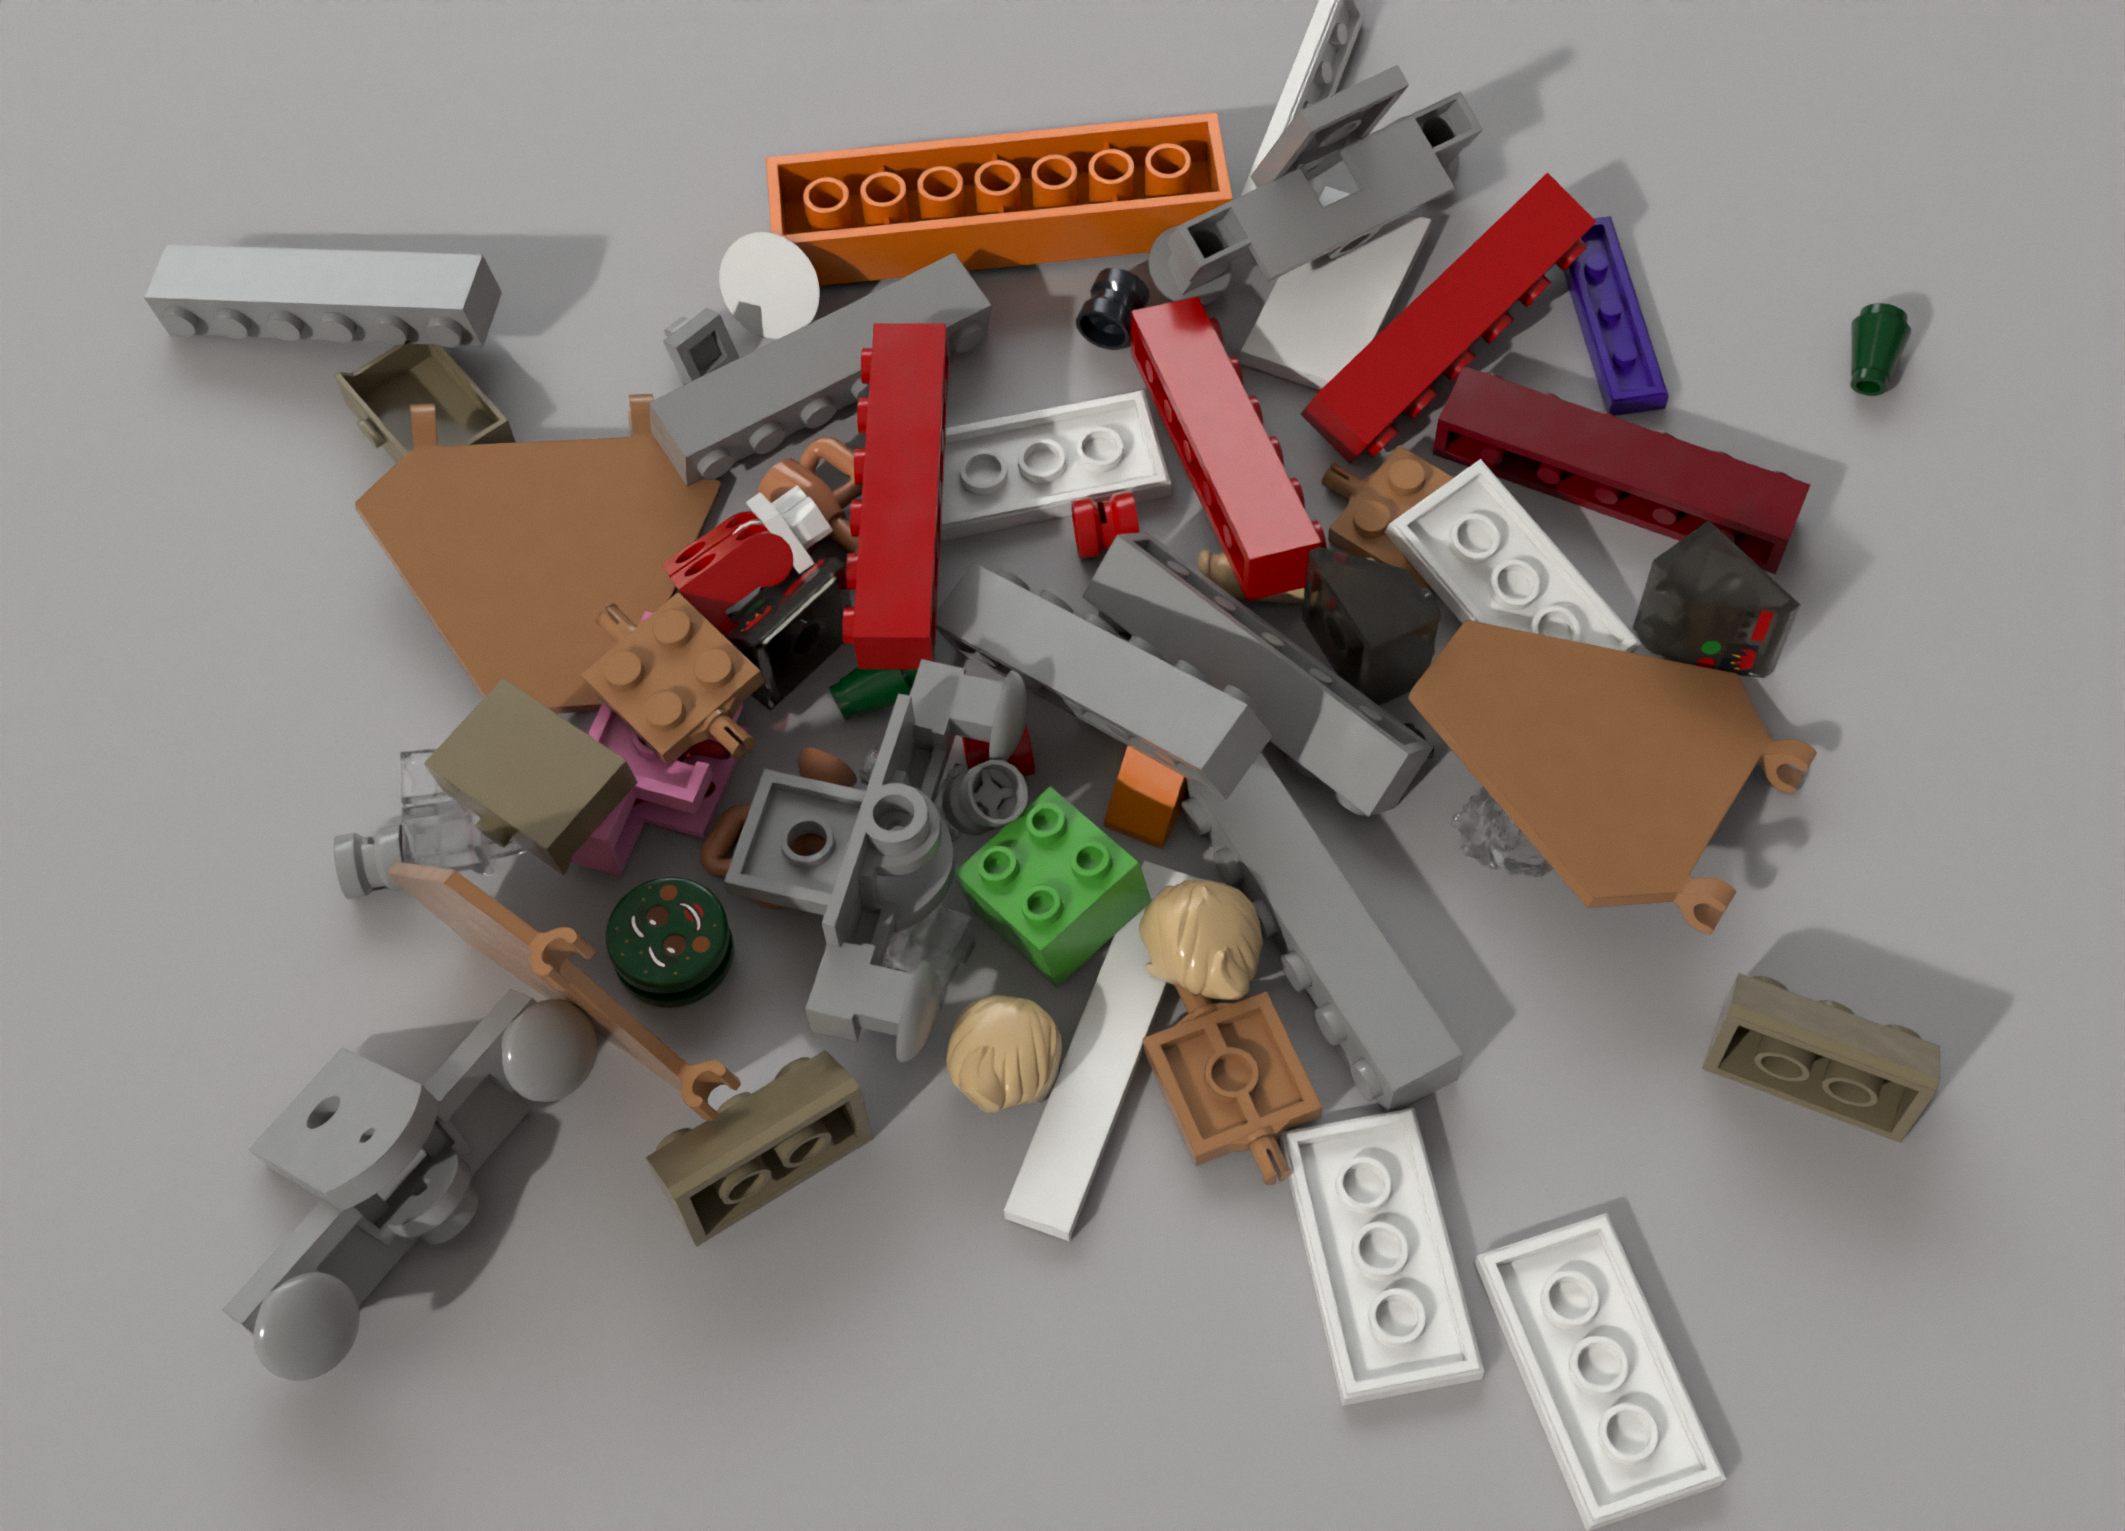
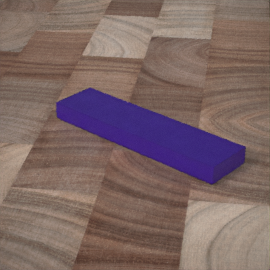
M1611 216L1594 218L1597 222L1581 238L1589 247L1564 271V275L1606 412L1617 416L1665 409L1669 395Z

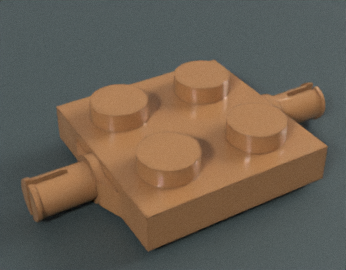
M1400 445L1393 450L1376 472L1368 475L1363 480L1340 467L1337 463H1332L1330 469L1328 468L1323 475L1321 483L1323 486H1327L1349 499L1348 506L1330 526L1328 541L1361 561H1366V558H1373L1377 564L1389 566L1387 577L1429 602L1436 592L1384 532L1389 523L1454 477ZM1378 565V571L1381 573L1382 568L1385 575L1386 567Z
M676 593L646 620L638 624H634L615 603H608L604 606L609 616L602 609L598 611L595 623L601 626L616 642L611 650L583 672L581 676L586 685L667 766H670L691 746L705 741L712 736L735 759L745 756L741 746L748 753L751 751L755 744V739L747 734L732 718L735 716L741 703L765 683L762 673L681 594Z
M1173 984L1188 1014L1175 1026L1144 1037L1143 1050L1195 1166L1231 1152L1251 1150L1262 1173L1265 1185L1276 1184L1277 1176L1280 1182L1284 1181L1292 1174V1171L1288 1167L1276 1139L1287 1130L1321 1118L1322 1105L1268 992L1265 991L1236 1003L1212 1004L1210 998L1200 993L1197 995L1193 994L1180 984Z

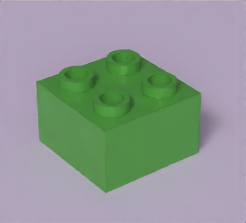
M1052 787L1046 789L1024 809L1023 813L1016 820L1009 822L954 871L970 909L1056 988L1152 901L1139 862Z

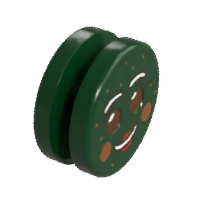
M662 877L636 886L616 904L606 927L607 951L620 982L634 997L650 1005L672 1008L695 1003L708 996L722 983L732 964L734 940L724 908L718 898L708 888L690 879Z

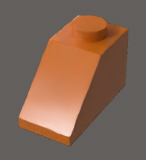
M1127 745L1104 818V827L1163 850L1182 811L1181 803L1186 800V778Z

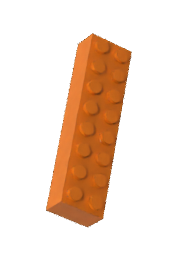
M1217 112L766 157L771 233L787 238L806 254L816 271L819 286L903 278L955 253L967 271L1150 253L1154 241L1165 230L1186 223L1233 200Z

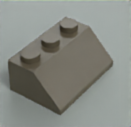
M1738 973L1724 1002L1702 1069L1901 1143L1937 1092L1940 1082V1046L1922 1040L1916 1032L1904 1026L1893 1024L1881 1025L1856 1016L1851 1009L1838 1002L1829 1000L1815 1001L1790 992L1782 983L1772 978L1763 976L1749 977Z
M824 1050L811 1059L801 1057L788 1063L777 1073L774 1081L754 1093L743 1092L731 1097L718 1108L717 1112L719 1115L715 1120H707L694 1129L682 1128L669 1134L658 1144L656 1151L645 1158L658 1185L697 1247L873 1140V1135L860 1086L855 1078Z

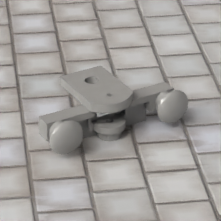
M1395 65L1300 110L1250 176L1257 187L1256 189L1186 223L1171 227L1157 237L1149 253L1148 264L1151 278L1157 289L1172 302L1198 296L1204 306L1212 303L1224 293L1231 278V262L1246 255L1249 250L1268 282L1325 254H1328L1330 259L1340 257L1368 241L1380 230V227L1451 193L1455 189L1452 180L1459 167V153L1468 147L1483 129L1463 94L1459 91L1411 115L1401 117L1390 125L1370 134L1409 86L1399 66ZM1344 160L1360 190L1323 208L1308 181Z
M921 659L910 695L898 693L866 791L769 769L763 770L725 876L724 885L727 894L824 916L822 928L827 945L805 1008L812 1032L858 1042L862 1028L897 1036L896 1057L898 1062H906L914 1058L927 1042L934 1026L939 1001L938 981L933 967L927 961L921 960L912 974L882 967L892 932H901L910 928L930 915L941 904L953 881L955 860L952 840L947 825L934 805V801L955 736L989 742V760L1007 761L1019 745L1027 719L1028 697L1025 683L1017 672L1010 671L1005 681L1000 682L967 675L965 668ZM815 833L826 839L823 849L811 856H800L791 850L792 843L803 834Z
M510 989L424 1086L342 1047L248 1149L266 1167L321 1198L319 1203L222 1309L224 1313L254 1338L257 1356L268 1371L287 1380L304 1381L319 1377L332 1370L345 1358L354 1344L359 1328V1306L417 1239L421 1237L431 1245L441 1244L456 1236L467 1226L479 1205V1194L470 1185L471 1178L531 1110L514 1091L529 1100L551 1102L573 1093L589 1076L596 1059L597 1036L592 1021L580 1007L561 999H549L537 1003L532 997ZM422 1150L426 1154L425 1158L385 1202L377 1193L400 1175L419 1151Z

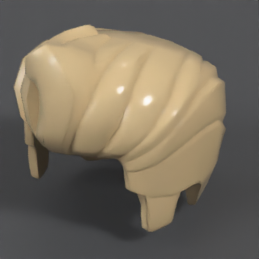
M1185 880L1181 884H1176V886H1165L1146 907L1139 925L1140 938L1151 958V962L1145 964L1149 974L1153 977L1161 978L1170 984H1180L1183 988H1187L1189 992L1196 995L1200 993L1208 998L1239 1000L1250 992L1249 982L1257 972V965L1263 945L1260 922L1253 903L1235 887L1220 882Z
M998 995L973 1000L960 1013L949 1039L946 1060L950 1079L973 1104L978 1105V1108L985 1113H996L1000 1109H1009L1024 1103L1033 1104L1037 1101L1042 1103L1049 1095L1058 1075L1062 1054L1061 1034L1051 1016L1031 1000L1022 997L1015 998Z

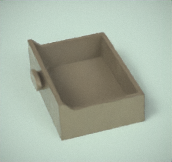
M406 341L402 345L394 346L352 373L338 372L334 374L347 406L360 420L357 424L363 434L375 448L382 446L396 463L414 448L410 405L435 404L439 446L516 443L506 417L448 352L437 344H412V341Z
M504 678L499 681L424 762V765L442 791L481 817L475 826L482 834L502 848H505L509 843L508 841L512 839L563 876L569 869L574 853L638 783L625 759Z

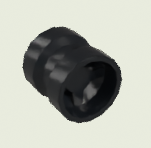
M1106 268L1100 271L1090 290L1091 299L1084 302L1076 318V328L1090 343L1108 350H1119L1126 347L1131 338V311L1145 308L1150 295L1146 284L1137 275L1120 268Z

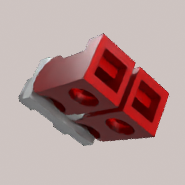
M798 485L772 503L761 492L746 502L751 511L740 512L731 516L662 563V566L682 596L721 634L734 626V623L725 612L758 587H772L781 583L790 574L792 566L800 574L815 564L806 550L833 531L814 501L807 497Z

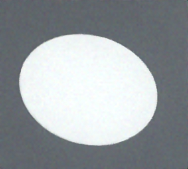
M755 232L739 238L726 251L719 271L720 289L727 308L742 326L759 336L779 339L811 323L819 306L820 286L811 261L796 244L774 233Z

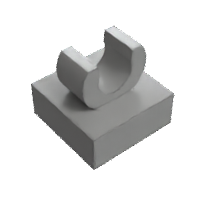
M705 308L691 320L681 317L664 330L667 338L663 340V343L684 385L740 358L720 314L709 308Z

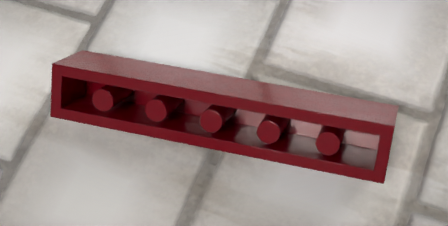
M1463 366L1438 418L1433 455L1467 467L1481 459L1492 473L1501 479L1775 575L1811 485L1796 480L1786 473L1758 467L1735 459L1725 452L1712 451L1679 440L1669 433L1653 431L1618 419L1608 412L1595 411L1562 400L1552 393L1539 392L1504 380L1496 374L1483 373Z

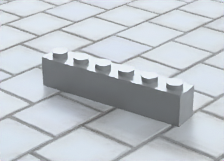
M166 244L144 299L168 334L181 337L199 335L224 336L233 339L249 337L274 338L285 341L299 339L324 340L337 343L374 342L389 345H402L406 341H412V344H437L442 347L452 348L456 346H484L502 291L483 254Z
M953 253L649 402L651 433L686 486L703 478L705 480L716 479L725 474L735 462L755 452L757 454L770 452L778 447L785 437L805 427H819L829 421L836 411L858 401L859 397H869V384H862L861 350L862 348H872L874 323H946L949 355L956 351L958 353H965L975 348L987 336L992 305L958 257Z
M1147 532L1118 534L1082 596L1100 610L1098 617L1115 630L1130 633L1152 645L1164 657L1163 661L1175 667L1179 660H1183L1206 675L1211 681L1210 685L1223 692L1227 685H1231L1251 697L1260 707L1256 716L1272 735L1269 741L1286 753V762L1299 773L1312 778L1317 777L1335 791L1334 798L1336 801L1355 814L1370 817L1394 809L1434 748Z
M974 562L970 565L937 610L936 629L959 653L1005 678L1010 671L1017 672L1022 677L1026 690L1223 799H1228L1272 737L1256 716L1260 707L1251 697L1231 685H1227L1223 692L1210 685L1211 681L1206 675L1183 660H1179L1175 667L1163 661L1164 657L1157 649L1139 637L1132 636L1128 642L1118 638V633L1113 627L1092 613L1087 612L1083 619L1074 615L1073 609L1065 601L1048 590H1043L1039 596L1030 592V587L1021 578L1001 567L995 574Z
M1262 752L1227 800L1186 778V800L1181 803V808L1187 824L1197 837L1205 834L1216 851L1213 854L1214 861L1225 883L1232 887L1238 885L1242 893L1253 903L1259 918L1262 938L1272 937L1283 954L1280 957V962L1288 981L1298 992L1305 989L1316 1005L1315 1018L1324 1037L1333 1046L1340 1043L1353 1063L1350 1065L1352 1078L1364 1098L1368 1101L1376 1098L1385 1113L1399 1111L1456 1081L1464 1055Z

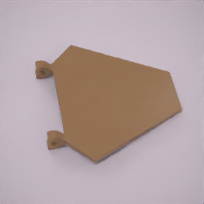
M653 394L629 395L630 411H628L630 437L457 446L438 445L435 404L410 405L414 448L355 501L356 511L483 698L504 678L556 714L599 711L603 701L586 685L581 674L611 650L616 641L601 626L595 623L596 614L602 609L609 616L604 606L608 603H615L634 624H638L645 611L654 613L674 596L677 587L662 566V563L700 538L720 493L721 482L717 479L705 480L703 478L689 486L685 485L651 433L649 402L654 400Z
M1471 620L1463 622L1414 685L1408 697L1409 701L1587 908L1674 902L1680 908L1683 917L1690 926L1701 933L1709 935L1714 931L1736 894V890L1727 882L1717 878L1702 877L1696 879L1690 877L1691 871L1757 764L1763 768L1766 777L1775 788L1782 792L1793 794L1804 774L1793 769L1788 764L1806 772L1817 754L1812 746L1803 741L1772 740L1736 673Z
M396 862L387 872L392 879L468 944L547 999L566 1000L580 1007L592 1021L597 1034L678 1089L682 1094L685 1104L703 1119L712 1121L719 1115L708 1104V1097L716 1087L727 1085L735 1091L740 1087L741 1082L739 1078L717 1060L704 1061L697 1065H688L568 959L571 955L580 954L590 960L595 953L594 948L574 929L559 927L546 933H540L452 869Z

